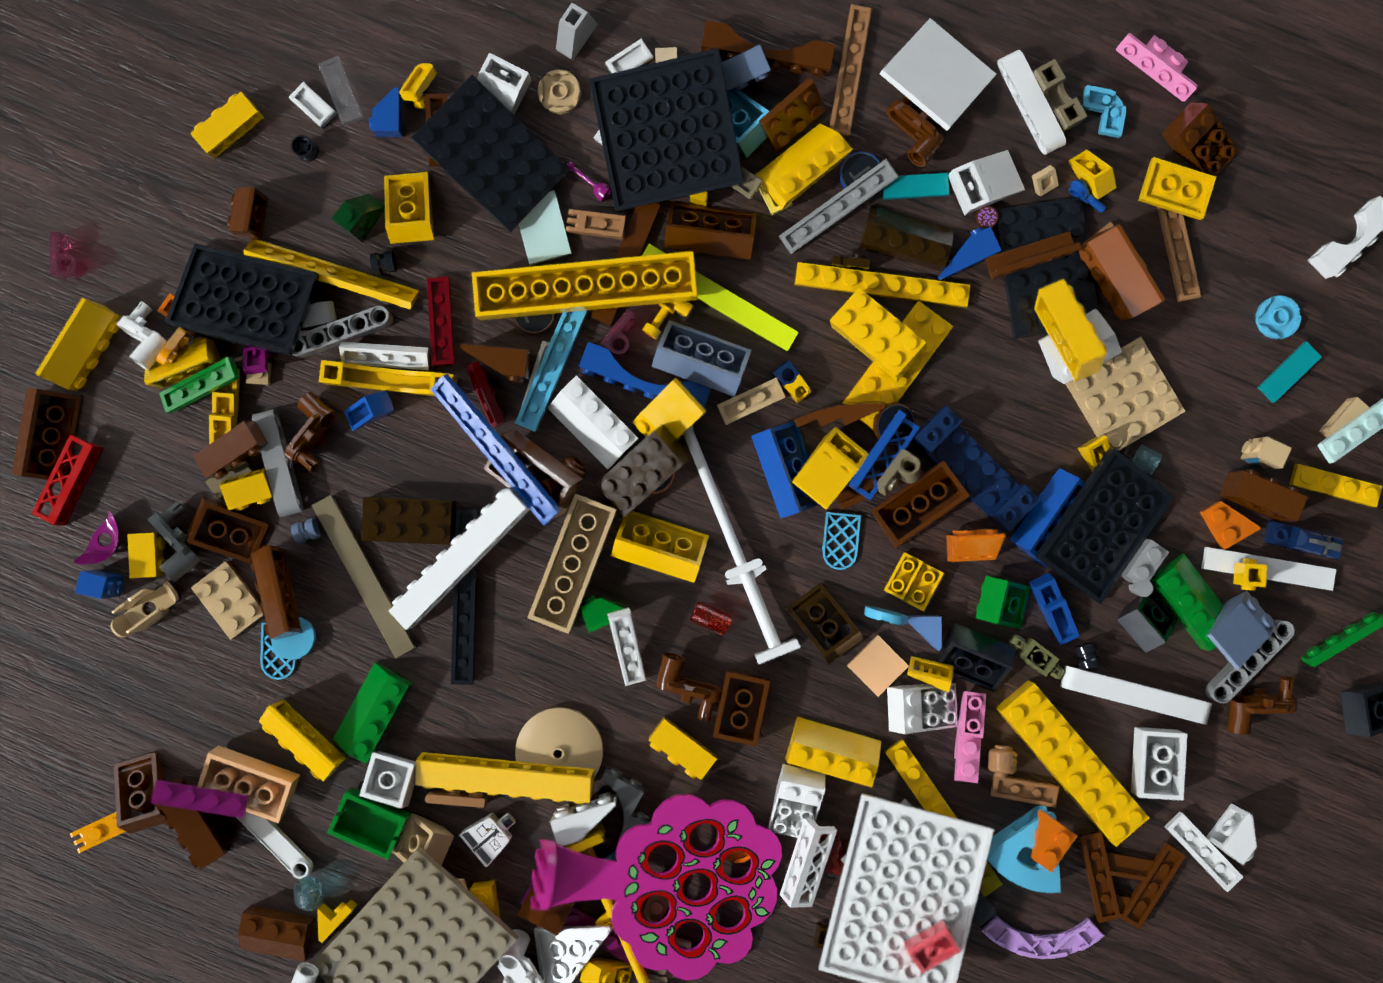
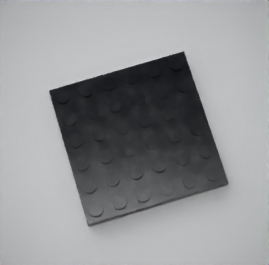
M718 48L589 79L615 210L617 212L745 184Z

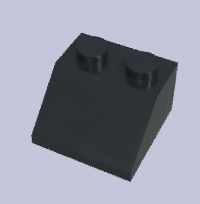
M1152 591L1147 597L1137 596L1122 610L1117 621L1134 639L1135 643L1147 653L1167 642L1178 618L1158 595Z

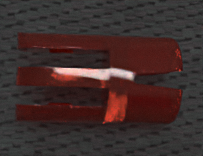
M698 601L690 621L724 635L730 627L733 618L729 614Z

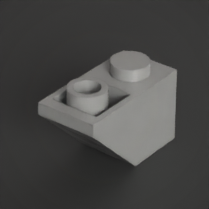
M574 3L570 4L559 21L556 50L571 60L575 59L598 25L587 11Z

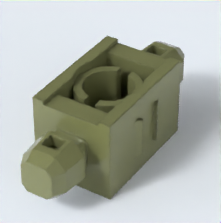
M1013 635L1010 639V644L1018 650L1015 655L1032 669L1045 677L1049 674L1056 679H1060L1064 675L1063 668L1056 664L1059 659L1034 639L1028 637L1025 641L1019 635ZM1039 651L1044 662H1034L1033 655L1030 652Z

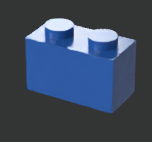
M100 569L80 571L75 593L98 599L119 597L125 587V582L123 581L125 575Z

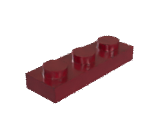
M479 361L471 363L466 368V371L489 424L496 428L505 422L504 411L496 402V393L494 388L489 386L485 368L480 365Z

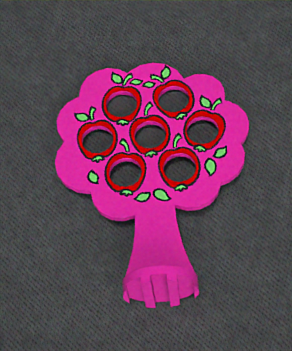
M680 794L663 801L655 810L651 823L636 825L628 829L621 836L616 847V860L584 855L559 845L553 840L540 839L542 849H536L535 853L538 870L533 869L532 882L536 897H531V907L533 910L547 911L549 907L575 901L616 900L611 913L612 925L620 939L631 945L636 960L645 968L655 971L667 969L676 978L694 980L708 974L716 962L726 964L738 962L749 952L753 940L750 928L763 923L771 915L777 902V887L771 875L780 864L782 846L776 834L768 827L755 823L753 814L744 804L735 800L722 799L708 805L700 797L691 794ZM703 823L713 825L718 831L716 844L707 851L695 850L689 841L691 831L697 825ZM659 845H668L674 848L677 853L675 865L666 872L659 873L653 871L648 865L650 852ZM733 851H744L751 858L749 871L739 878L728 877L723 871L724 859ZM693 873H703L711 881L708 894L700 900L688 899L682 892L684 880ZM652 895H662L670 903L668 914L658 922L647 921L641 915L642 903ZM728 900L738 901L744 909L741 921L733 927L721 926L716 921L717 908ZM686 922H696L703 928L701 942L691 949L681 948L675 942L676 930Z

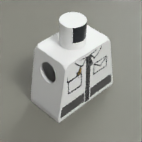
M490 813L466 827L459 836L483 865L487 867L510 841L512 835L508 829L516 822L509 813H506L500 819L494 813Z

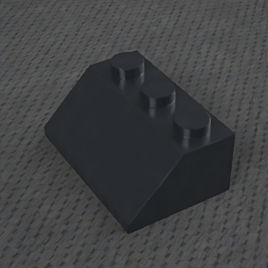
M955 623L944 640L936 662L954 666V676L995 692L1014 666L1016 648Z

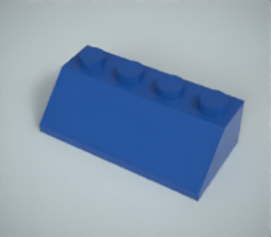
M795 421L752 435L754 447L780 518L820 505L792 482L810 457L800 428H797Z
M1059 468L1051 477L1047 487L1038 496L1040 501L1025 515V519L1014 531L1010 541L1043 566L1048 567L1036 558L1035 555L1085 483L1079 477Z

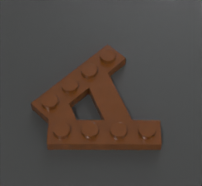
M1100 830L1078 835L1097 921L1101 923L1121 918L1140 930L1186 855L1164 842L1154 860L1106 852ZM1111 875L1140 880L1130 897L1116 895Z

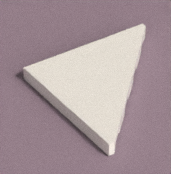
M538 926L534 928L539 972L543 983H572L612 931L613 927L563 926L558 936Z

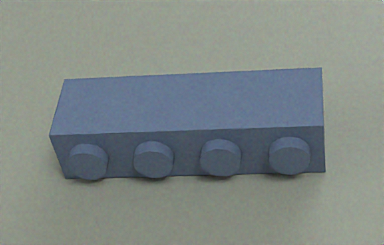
M760 44L722 62L727 91L733 88L736 91L748 86L747 81L753 78L756 81L764 79L768 76L767 72L771 70Z

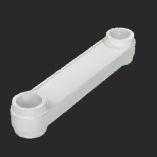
M245 812L244 818L236 817L295 878L303 879L311 874L313 871L312 860L273 821ZM298 864L305 865L306 872H302Z

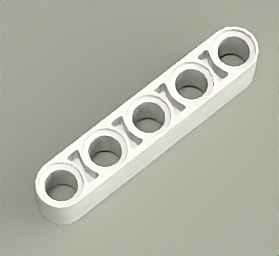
M1017 50L999 59L998 68L1040 151L1046 155L1066 145L1064 133L1023 53Z

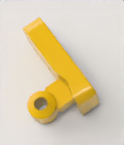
M428 63L417 65L399 90L403 100L413 101L416 108L425 109V96H423V92L437 74L433 65Z

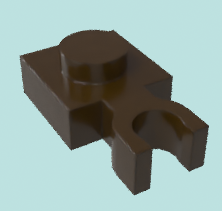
M853 254L852 257L848 258L833 255L831 267L867 271L870 267V259H865V256L861 254Z

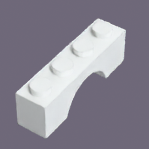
M1381 196L1369 200L1354 215L1357 231L1350 244L1344 245L1332 241L1323 245L1308 259L1325 279L1332 276L1338 277L1347 269L1345 266L1350 261L1354 262L1363 254L1361 250L1365 246L1369 247L1378 239L1377 235L1381 231L1383 232V198Z

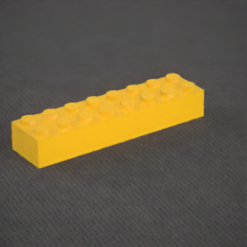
M1027 680L995 708L1114 846L1117 847L1149 819L1148 815L1035 683Z

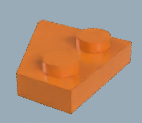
M1218 501L1200 512L1221 550L1231 547L1261 529L1257 524L1222 501Z
M1040 809L1038 811L1039 821L1037 830H1035V844L1032 848L1031 858L1052 873L1077 835Z

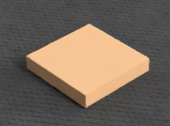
M876 635L847 664L878 697L909 667L879 635Z

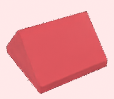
M943 920L904 942L908 955L922 974L961 952Z

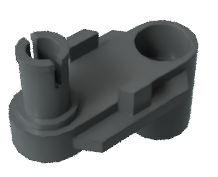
M175 501L162 514L156 512L147 519L177 551L159 566L174 583L201 561L185 543L187 539L184 532L178 527L174 530L170 527V523L186 512L178 501Z

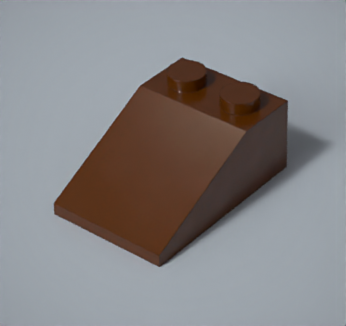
M461 344L460 348L502 374L511 383L524 384L525 380L530 381L533 355L528 350Z
M203 496L186 534L187 543L250 563L252 560L251 553L259 549L269 523L242 511L228 510L226 504Z
M153 752L114 764L117 827L131 834L164 824L166 815L163 810L158 811L155 805L151 803L156 780L165 781L158 754Z

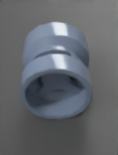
M314 518L307 519L304 523L297 522L291 524V532L298 545L306 543L308 539L315 540L321 537L319 526Z

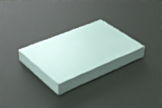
M553 190L519 223L530 266L572 255L556 193Z

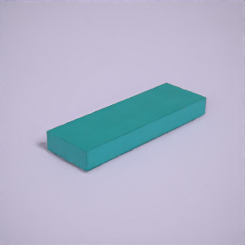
M948 173L899 176L883 188V200L948 196Z
M1307 341L1303 342L1257 388L1272 403L1276 402L1321 358L1320 354Z

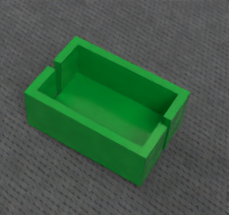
M353 787L349 788L343 795L337 809L338 813L335 814L327 834L388 860L395 852L402 836L400 834L404 831L411 813L392 805L360 796L361 791Z

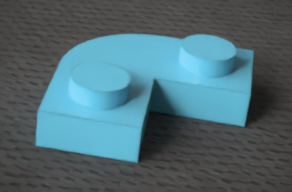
M1086 85L1081 106L1085 110L1102 113L1098 134L1120 138L1125 122L1126 106L1123 105L1115 91Z

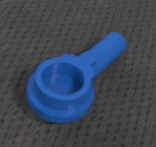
M1073 180L1068 189L1069 193L1075 198L1081 197L1080 199L1083 202L1089 203L1098 212L1102 213L1106 209V205L1090 194L1089 186L1084 181Z

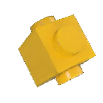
M1243 558V563H1234L1233 584L1241 585L1243 590H1255L1256 586L1266 587L1267 565L1257 564V559Z

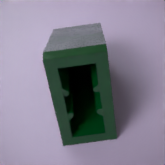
M370 194L345 200L331 219L345 231L363 242L385 211V205Z

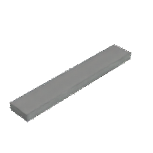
M886 158L779 236L780 240L790 254L794 253L899 177Z

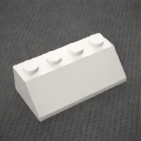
M577 376L559 392L547 407L608 470L639 440Z

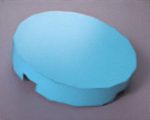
M1273 296L1266 299L1259 305L1256 312L1258 329L1271 339L1289 337L1299 329L1302 321L1299 312L1300 308L1293 299L1286 296Z
M865 606L864 614L867 617L888 621L897 625H906L908 621L907 615L883 608Z
M299 617L303 633L278 640L271 639L272 647L279 656L289 660L302 659L312 651L316 642V632L308 620Z

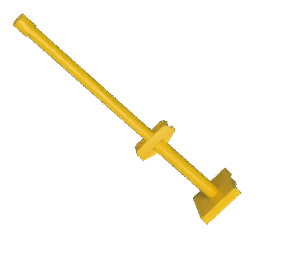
M603 823L595 825L580 841L564 845V847L597 858L592 846L604 841L606 830ZM601 899L606 912L595 921L596 926L613 927L611 913L616 900ZM620 939L638 983H650L644 967L636 960L631 945Z

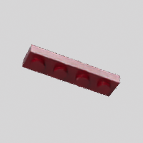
M427 278L432 365H455L450 278Z

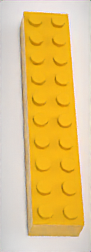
M693 251L472 272L475 317L479 320L698 300Z

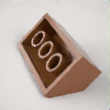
M1120 224L1096 233L1080 244L1082 248L1079 250L1081 259L1090 269L1092 277L1099 284L1104 297L1108 299L1115 315L1121 321L1133 318L1165 300Z

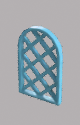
M826 512L822 553L823 559L831 568L844 570L852 566L856 561L861 515ZM831 515H839L840 517L835 521ZM846 516L856 517V518L850 522V521L846 518ZM829 517L833 523L827 527ZM842 518L848 523L843 529L837 524ZM858 520L856 530V528L852 524ZM836 525L840 531L833 536L829 529ZM849 526L855 532L850 537L844 532ZM828 533L832 538L826 542V536ZM842 533L846 540L840 544L836 537ZM855 535H856V545L851 541V539H852ZM834 540L838 547L832 551L828 544ZM848 541L853 546L849 552L843 548V545ZM825 547L830 552L827 556H825ZM841 548L845 555L838 559L834 553ZM855 550L854 558L852 559L849 554ZM831 555L837 560L833 565L827 561ZM848 557L851 563L844 566L841 561ZM839 563L842 567L838 568L835 566Z
M261 623V668L265 675L271 679H285L295 670L297 659L293 660V666L291 667L288 664L291 660L288 659L286 661L279 656L266 641L269 636L264 638V626L266 623ZM264 643L269 647V649L265 652ZM271 650L276 655L272 661L266 656ZM278 658L284 663L279 669L273 664ZM264 659L268 662L266 666L264 665ZM270 665L276 670L273 675L269 674L266 670ZM285 666L290 669L287 675L281 672Z

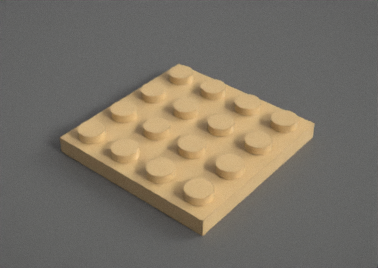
M1142 337L1121 347L1122 353L1104 362L1100 372L1077 382L1073 379L1066 383L1095 435H1105L1108 438L1109 446L1117 451L1186 412Z

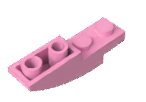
M963 692L954 759H956L955 781L978 783L981 738H983L986 706V694Z

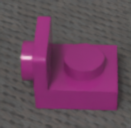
M251 346L243 347L244 373L249 375L268 372V359L272 358L271 352Z

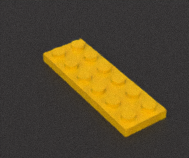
M917 301L902 323L926 342L927 349L898 382L872 362L843 403L885 401L887 404L898 402L953 326L923 303ZM879 411L859 420L874 431L873 421L876 413L878 414Z

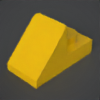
M352 899L347 904L342 902L334 911L324 903L318 908V938L321 943L357 906Z

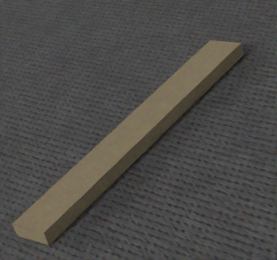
M333 495L311 505L395 659L416 648L407 630L389 612L393 604Z

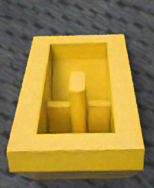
M1103 435L1094 437L1077 449L1093 472L1110 446L1108 438Z

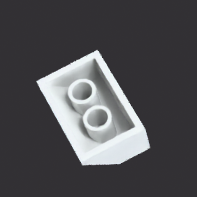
M1094 309L1085 314L1088 322L1093 323L1099 341H1103L1107 348L1104 362L1122 353L1115 333L1099 311ZM1047 335L1038 340L1053 378L1063 384L1073 380L1050 336Z

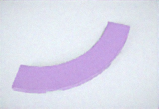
M996 914L980 928L997 945L1018 955L1038 959L1066 957L1068 954L1089 948L1105 936L1089 918H1086L1083 922L1067 931L1048 935L1031 934L1018 930L1004 922Z

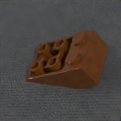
M1190 102L1162 133L1171 149L1191 168L1215 177L1239 152L1208 103Z

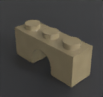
M1055 59L1033 72L1063 133L1077 126L1087 117L1077 97L1071 99L1067 95L1063 85L1066 77Z

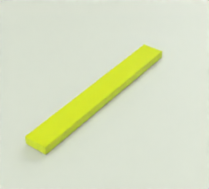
M649 244L642 256L666 253ZM696 272L697 294L700 301L786 352L789 350L799 332Z

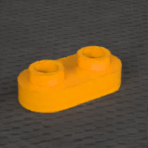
M179 327L163 346L156 361L164 366L167 363L172 364L178 355L177 350L179 348L184 349L190 340V337H188L189 332Z

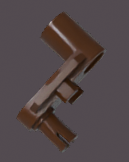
M904 96L901 100H895L887 108L886 112L888 117L901 130L916 141L908 151L909 160L918 167H924L944 144V137L927 121L930 116L923 110L917 113L911 108L915 103Z
M308 392L300 398L297 408L309 419L291 440L284 453L293 463L300 462L310 473H314L318 470L314 466L316 465L320 468L321 462L316 460L309 452L316 444L322 447L327 442V438L323 435L336 419V412L313 392Z
M664 653L656 687L682 695L681 701L685 703H691L692 698L701 699L697 718L703 720L704 712H706L705 721H710L714 703L720 701L722 689L713 684L680 677L685 660L684 657L675 653Z
M1280 676V689L1277 695H1265V689L1255 688L1253 695H1235L1230 700L1228 730L1235 734H1249L1252 726V714L1296 712L1298 700L1293 696L1296 679L1292 676H1286V679L1285 676Z

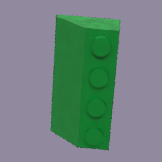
M1182 553L1154 574L1150 582L1199 648L1211 651L1216 645L1207 635L1218 617L1223 604L1187 556Z
M375 662L333 740L348 755L367 764L371 759L372 752H376L413 682Z

